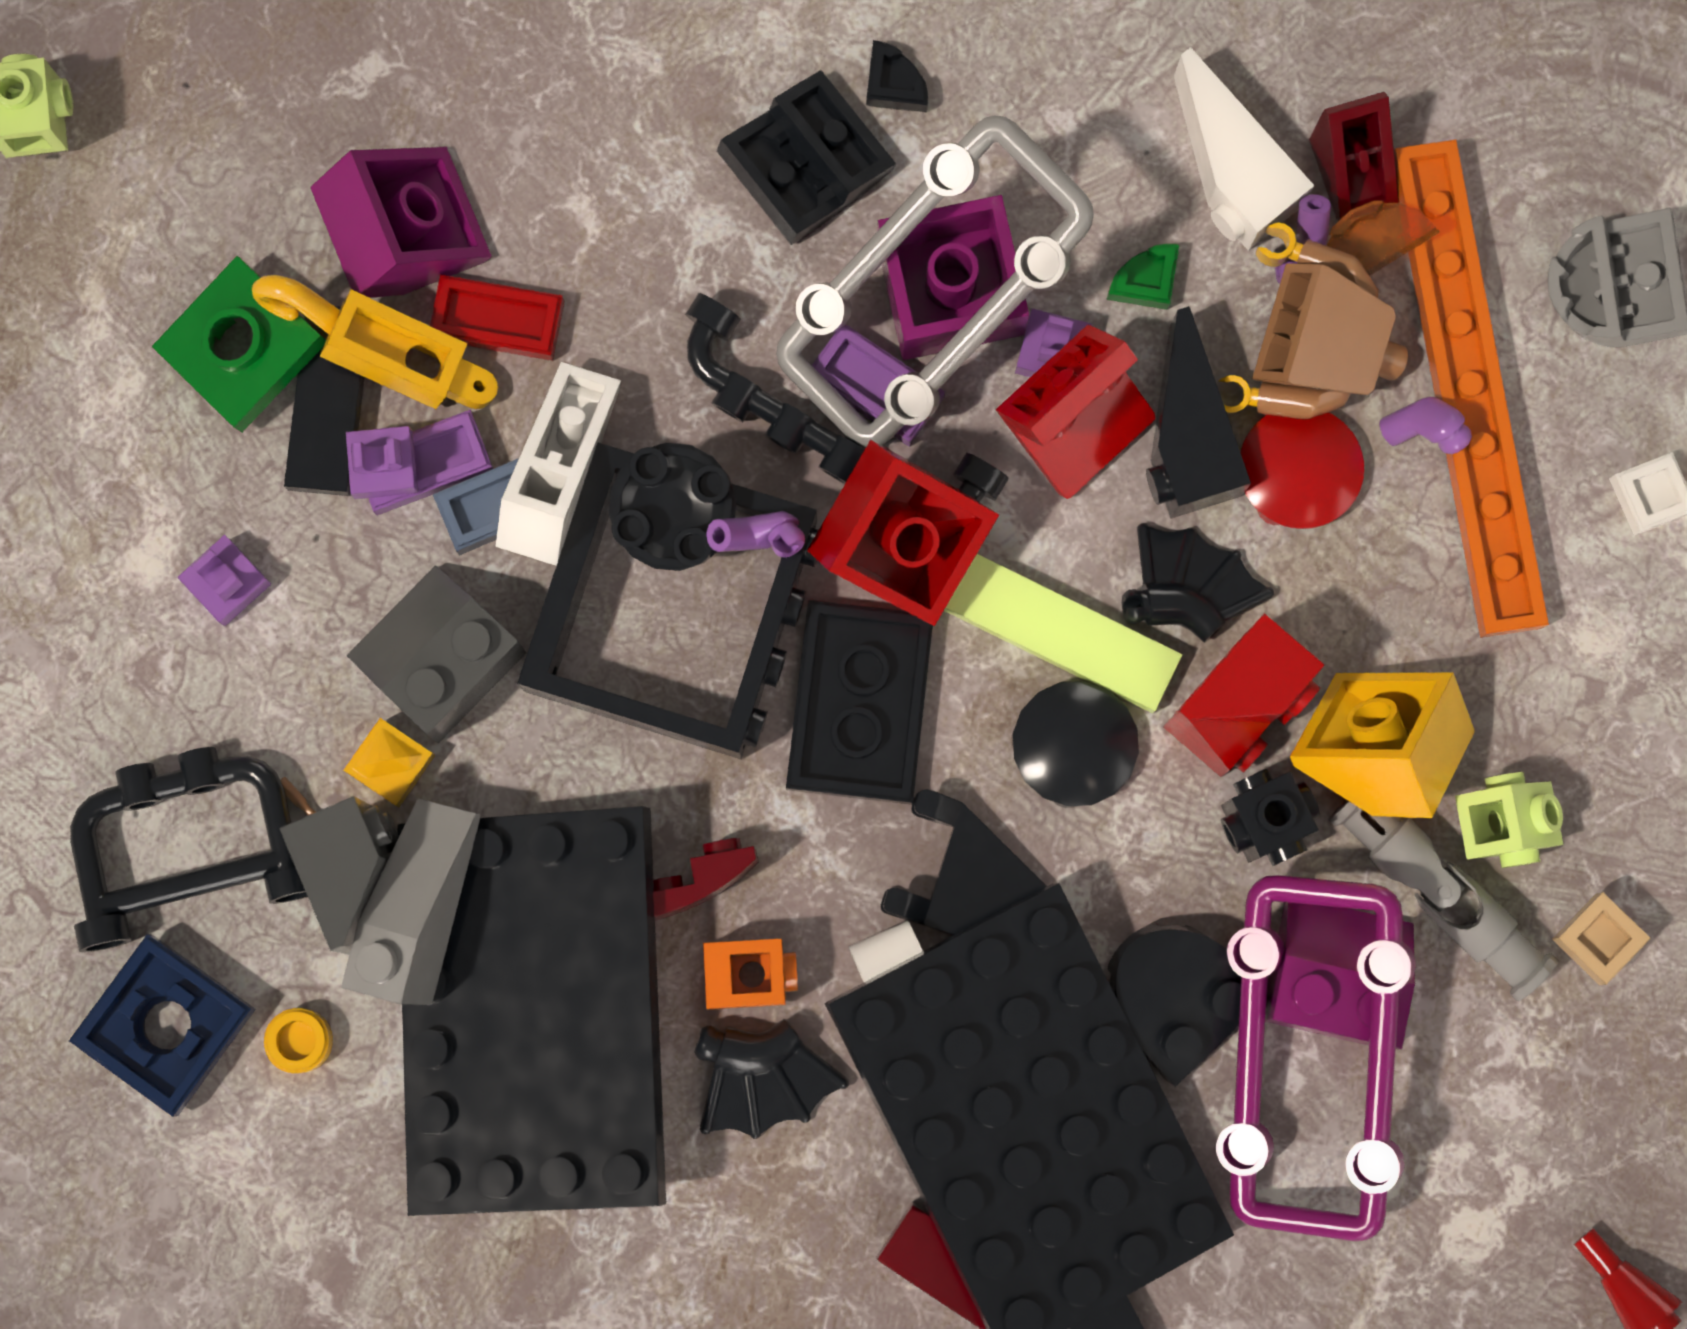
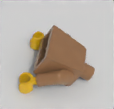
M1277 222L1269 225L1265 233L1282 239L1286 250L1274 253L1267 248L1258 247L1256 256L1259 261L1271 267L1280 266L1286 263L1288 259L1296 261L1297 264L1286 263L1252 377L1253 380L1263 382L1260 388L1249 387L1242 377L1236 375L1225 376L1218 380V382L1237 383L1243 391L1242 400L1238 405L1230 407L1224 404L1226 413H1235L1246 406L1257 407L1259 414L1310 419L1342 408L1348 401L1350 394L1369 396L1375 389L1378 376L1389 381L1400 377L1407 365L1408 351L1405 346L1389 340L1396 318L1394 309L1378 298V288L1359 259L1351 254L1310 239L1305 244L1296 242L1295 233L1291 227L1284 223Z

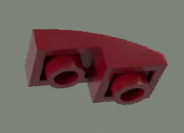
M740 838L706 843L702 845L704 856L690 858L694 884L683 886L682 875L654 879L655 921L685 912L727 890L759 863L755 847L742 848Z

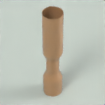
M283 777L280 781L284 787L286 797L307 816L315 813L308 805L306 798L286 777Z

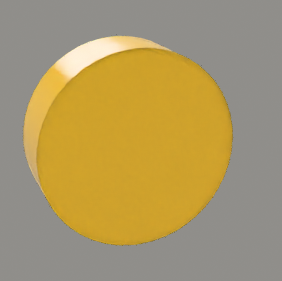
M292 1008L276 1015L269 1023L264 1035V1048L267 1057L274 1066L287 1073H307L317 1069L327 1060L333 1045L332 1030L326 1019L319 1013L304 1008Z

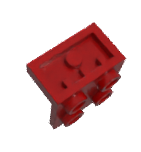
M1089 324L995 409L1057 493L1066 499H1070L1145 430L1156 417L1150 405L1126 373L1138 360L1127 343Z

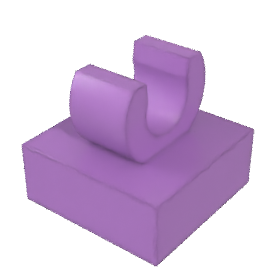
M1032 308L1015 373L1031 377L1086 325L1092 326V323Z
M409 426L346 432L350 493L354 499L418 493L413 431Z
M225 534L177 577L224 627L271 585L269 580Z

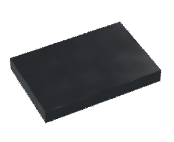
M808 600L786 790L913 804L933 625L906 611Z

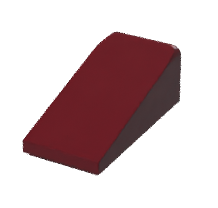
M911 1202L877 1254L876 1260L978 1328L986 1329L929 1213Z

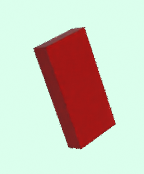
M440 275L430 326L467 343V346L553 361L565 301L562 295Z

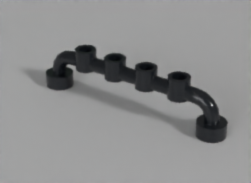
M698 293L685 314L694 322L687 340V360L694 375L706 386L717 392L711 403L719 410L742 423L749 412L770 423L771 425L766 431L765 436L793 454L797 455L803 444L820 453L824 458L818 468L845 484L865 449L849 439L835 434L790 404L783 403L763 391L747 378L728 370L715 361L711 349L713 340L717 336L728 341L741 318L716 300ZM970 453L964 455L953 473V476L962 482L958 489L978 502L984 496L996 501L1009 480L1008 476L999 469Z

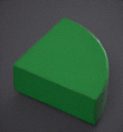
M1155 245L1132 257L1115 274L1106 300L1168 310L1171 302L1179 245Z

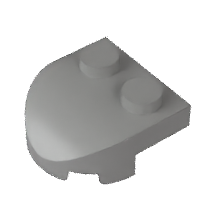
M1671 208L1606 221L1603 215L1594 217L1574 228L1571 232L1572 236L1564 243L1557 256L1552 257L1548 270V290L1551 301L1565 323L1586 340L1607 347H1627L1687 335V298L1674 215Z

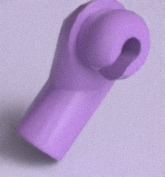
M1311 194L1301 198L1298 210L1296 242L1305 244L1310 239L1326 245L1331 213V203L1326 197ZM1288 259L1286 262L1290 264H1297L1296 261ZM1286 263L1275 267V275L1279 284Z
M1437 397L1422 398L1381 418L1379 423L1383 437L1392 446H1397L1413 437L1421 435L1432 443H1438L1439 448L1444 453L1455 454L1463 450L1470 443L1472 437L1470 428L1464 424V415L1458 409Z
M784 511L743 518L716 519L710 523L706 534L709 546L717 552L760 550L772 547L777 556L790 557L801 550L805 542V534L798 528L799 520L792 514Z

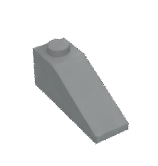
M417 799L358 921L341 988L398 1004L432 1005L481 814Z

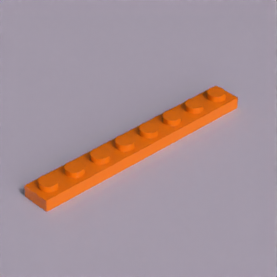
M1457 140L1395 148L1394 158L1398 201L1435 397L1458 409L1464 415V424L1470 428L1472 433L1470 443L1463 450L1455 454H1446L1480 638L1543 629L1549 625Z

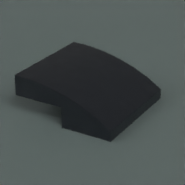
M822 70L776 96L772 101L769 111L722 138L717 148V153L791 245L819 228L860 198L888 175L896 165V162Z

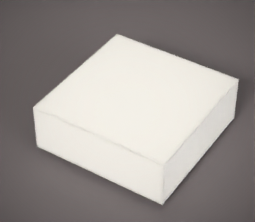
M1673 452L1617 473L1609 479L1634 536L1687 516V483Z

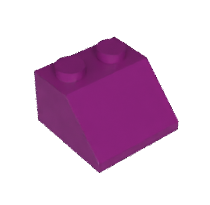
M447 147L350 150L310 187L350 288L369 298L405 295L438 282L440 275L453 276L483 264L492 257Z
M1284 902L1278 932L1284 943V956L1281 966L1269 976L1265 1022L1369 1046L1372 990L1362 982L1358 973L1357 963L1361 951L1368 944L1375 941L1376 914L1349 908ZM1403 921L1402 941L1410 947L1413 954L1414 923ZM1415 973L1410 982L1399 989L1395 1050H1402L1415 987Z

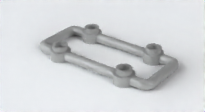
M997 115L986 117L975 124L959 143L941 144L932 149L927 155L923 166L925 180L831 283L824 282L811 285L804 289L797 299V320L786 330L777 345L776 355L778 364L802 392L852 442L860 447L866 448L870 439L880 445H884L904 425H916L934 415L940 400L938 389L1035 288H1047L1056 285L1065 278L1071 263L1069 252L1082 240L1092 226L1093 207L1085 192L1015 122L1007 117ZM994 142H998L1068 213V216L1050 235L1044 234L1031 237L1019 246L1014 259L1016 271L920 372L906 373L891 381L884 397L886 408L869 424L802 356L801 351L816 335H826L838 331L845 326L851 314L850 298L944 196L960 195L973 188L979 177L980 166L978 159Z

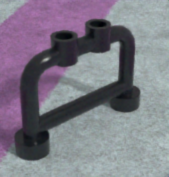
M215 747L197 748L179 754L180 770L156 775L153 763L134 764L116 770L115 775L118 785L103 789L89 796L77 808L70 825V843L86 916L85 921L74 925L79 952H95L130 942L132 939L126 914L264 879L270 904L286 903L307 898V893L280 831L281 827L292 823L285 790L277 772L265 761L250 756L218 759ZM236 781H246L257 789L271 848L270 851L108 892L96 837L98 824L105 816L123 810L132 811L149 808L161 803L162 800L185 794L195 795L215 791L222 788L224 784Z

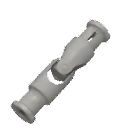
M1347 800L1330 816L1328 820L1334 826L1343 824L1370 850L1368 858L1388 878L1399 881L1410 888L1420 890V895L1418 893L1415 894L1419 906L1476 962L1485 961L1512 987L1510 995L1516 1001H1521L1537 989L1557 966L1559 960L1552 953L1543 955L1516 929L1518 921L1461 867L1450 862L1446 863L1448 867L1444 868L1441 865L1440 858L1433 847L1430 836L1411 818L1371 816L1384 829L1383 832H1378L1361 815L1363 810ZM1467 884L1476 893L1479 900V909L1475 917L1464 924H1455L1445 920L1438 912L1456 904Z

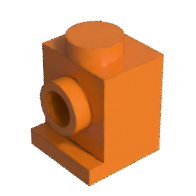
M782 938L703 943L706 1009L786 1005V992L798 991L796 952L783 953ZM747 963H758L765 971L764 980L757 987H747L740 979V971Z

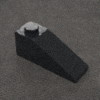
M1190 306L1177 310L1169 328L1151 454L1153 467L1146 469L1147 482L1152 497L1157 505L1166 504L1170 519L1242 497L1251 484Z

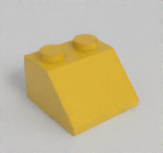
M1454 672L1336 673L1291 753L1290 759L1294 767L1371 816L1433 818L1475 730Z

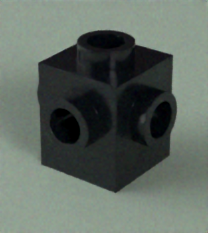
M1266 768L1233 784L1238 796L1231 798L1221 805L1225 817L1221 818V824L1230 845L1237 854L1243 852L1248 863L1267 855L1271 865L1275 866L1308 850L1302 838L1319 831L1314 818L1320 816V811L1312 791L1304 781L1296 783L1291 771L1273 779L1269 769ZM1268 803H1276L1284 820L1282 826H1273L1266 820L1264 811Z

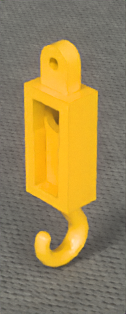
M266 275L256 280L252 285L253 298L270 313L287 321H293L297 319L300 311L328 334L320 357L433 409H437L446 397L466 407L482 409L489 405L497 395L498 384L493 374L482 367L462 359L467 343L352 289L344 299L339 310L304 284L288 277ZM415 348L438 359L440 367L436 377L431 379L407 368L405 362L407 352ZM474 385L478 386L481 392L476 391Z

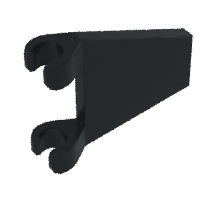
M925 789L915 795L911 807L912 814L928 821L953 827L931 898L927 899L899 888H890L885 891L880 907L881 911L885 914L955 935L1043 889L1047 885L963 802Z

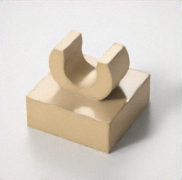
M1604 892L1596 893L1552 940L1598 985H1607L1651 938Z

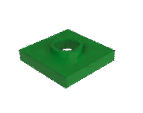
M236 256L151 347L229 424L243 433L322 349L326 339L300 314L296 320L287 321L261 307L252 295V285L261 276L244 260ZM241 317L247 320L252 327L253 333L252 344L248 351L240 358L230 361L222 360L216 356L214 352L215 338L220 340L225 331L237 323L234 319Z

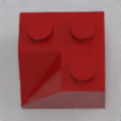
M870 439L807 551L828 571L935 626L999 514L924 468Z
M1264 613L1239 639L1163 728L1220 777L1230 771L1233 766H1236L1244 773L1268 746V743L1260 737L1265 729L1275 719H1278L1285 725L1293 716L1296 717L1319 692L1321 687L1312 679L1325 665Z

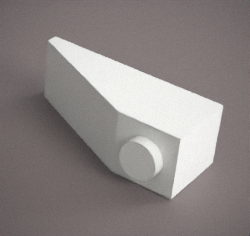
M1190 47L1181 54L1174 74V81L1206 201L1212 210L1211 218L1218 230L1231 241L1238 239L1249 251L1268 235L1265 233V230L1269 225L1277 222L1283 223L1299 209L1301 198L1310 195L1315 185Z
M564 362L560 363L501 499L496 547L557 566L597 443H602L620 390L621 380Z

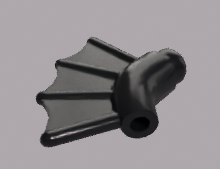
M1145 523L1138 525L1137 535L1143 585L1141 590L1129 589L1122 595V612L1125 620L1129 623L1137 624L1145 621L1148 626H1182L1205 643L1224 626L1226 621L1274 596V590L1271 587H1266L1252 578L1241 560L1242 555L1240 551L1234 550L1231 552L1217 549L1209 545L1191 527L1176 532H1164L1149 527Z
M786 1019L781 1020L769 1030L760 1033L726 1027L724 1031H721L711 1025L705 1026L701 1029L700 1038L694 1050L698 1059L714 1062V1070L700 1123L702 1134L732 1129L757 1139L761 1133L782 1121L800 1120L802 1123H807L811 1119L810 1113L824 1096L839 1089H846L849 1086V1080L803 1044L800 1036Z

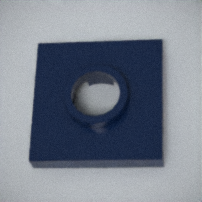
M147 934L69 1039V1042L169 1115L177 1117L256 1009L157 937ZM165 1001H173L180 1004L188 1012L191 1020V1029H188L183 1042L172 1049H161L153 1045L145 1032V1019L149 1011L157 1004Z

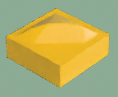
M379 718L343 771L399 808L436 755L382 718Z

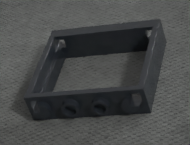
M598 442L517 684L526 693L741 760L746 745L757 747L760 734L765 726L768 711L758 709L765 684L776 688L782 673L787 651L779 649L777 646L784 625L796 627L803 607L806 591L796 588L803 565L815 567L817 559L807 551L819 530L815 529L817 525V510L732 484L737 500L736 511L752 516L779 511L790 513L799 520L798 528L805 534V542L802 549L790 557H781L727 728L713 725L556 676L609 519L611 488L622 466L630 461L633 454H635Z

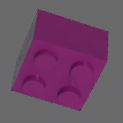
M1002 195L932 209L881 264L902 360L937 354L1016 271L1014 265L1015 250ZM889 218L878 220L877 231ZM1026 298L982 344L1024 336L1029 319Z

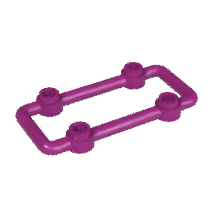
M1273 875L1265 876L1256 881L1248 891L1245 905L1244 929L1239 930L1232 936L1227 948V957L1232 969L1242 977L1234 1123L1221 1132L1216 1145L1217 1155L1221 1164L1231 1172V1207L1236 1216L1247 1225L1256 1228L1348 1241H1366L1376 1236L1383 1228L1386 1218L1387 1190L1400 1179L1405 1167L1403 1153L1399 1146L1390 1139L1399 989L1410 982L1414 977L1416 969L1415 956L1410 947L1402 941V905L1397 896L1386 887L1370 883ZM1274 901L1373 910L1376 912L1375 941L1368 944L1361 951L1357 963L1358 973L1362 982L1372 990L1364 1139L1350 1150L1346 1160V1169L1350 1180L1356 1187L1361 1189L1360 1211L1358 1215L1260 1202L1256 1199L1257 1172L1267 1165L1274 1151L1273 1138L1268 1129L1260 1123L1268 975L1277 971L1282 964L1284 956V943L1279 934L1271 928L1272 902Z

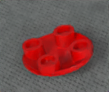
M1329 412L1310 419L1266 415L1252 427L1245 437L1240 451L1251 482L1245 491V495L1257 510L1259 516L1271 525H1282L1295 529H1310L1324 526L1339 518L1351 507L1362 487L1364 458L1360 444L1350 428L1342 420Z

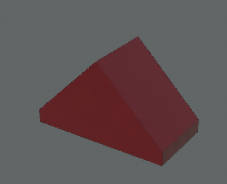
M1380 92L1324 109L1309 141L1337 221L1340 224H1344L1398 208L1399 201L1389 96L1385 92Z

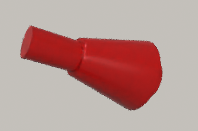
M1594 1228L1573 1244L1602 1277L1600 1282L1624 1329H1674L1682 1321L1674 1311L1683 1301L1628 1261H1622Z

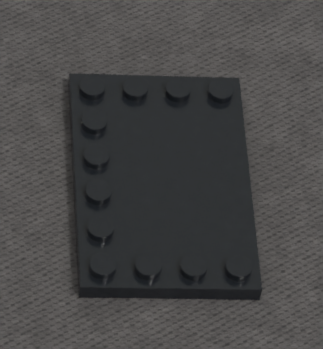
M637 806L480 818L432 1005L402 1004L408 1216L666 1205L651 808ZM406 823L397 824L399 836Z

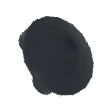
M663 443L639 449L633 454L630 461L622 466L611 488L609 516L615 540L624 546L633 558L654 569L682 571L704 564L717 553L707 542L706 534L710 523L716 519L735 518L737 500L730 477L713 456L692 445Z
M1086 681L1059 682L1038 692L1021 710L1011 736L1014 760L1024 781L1042 798L1064 808L1092 806L1113 796L1131 777L1139 754L1138 728L1127 706L1108 689Z

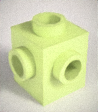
M12 54L2 58L0 63L1 153L6 158L67 151L65 116L73 115V99L66 78H59L44 58H38L30 54Z
M1524 772L1509 773L1485 778V790L1455 796L1467 860L1499 856L1501 868L1541 862L1539 849L1564 845L1561 834L1563 824L1562 808L1558 799L1554 796L1551 781L1526 783Z

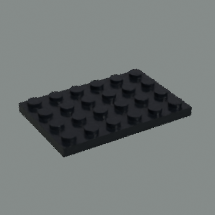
M1052 883L824 1003L986 1329H1069L1234 1236L1060 883Z

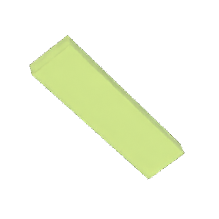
M979 554L975 556L944 609L945 612L1089 683L1108 689L1114 695L1152 714L1156 711L1183 655Z

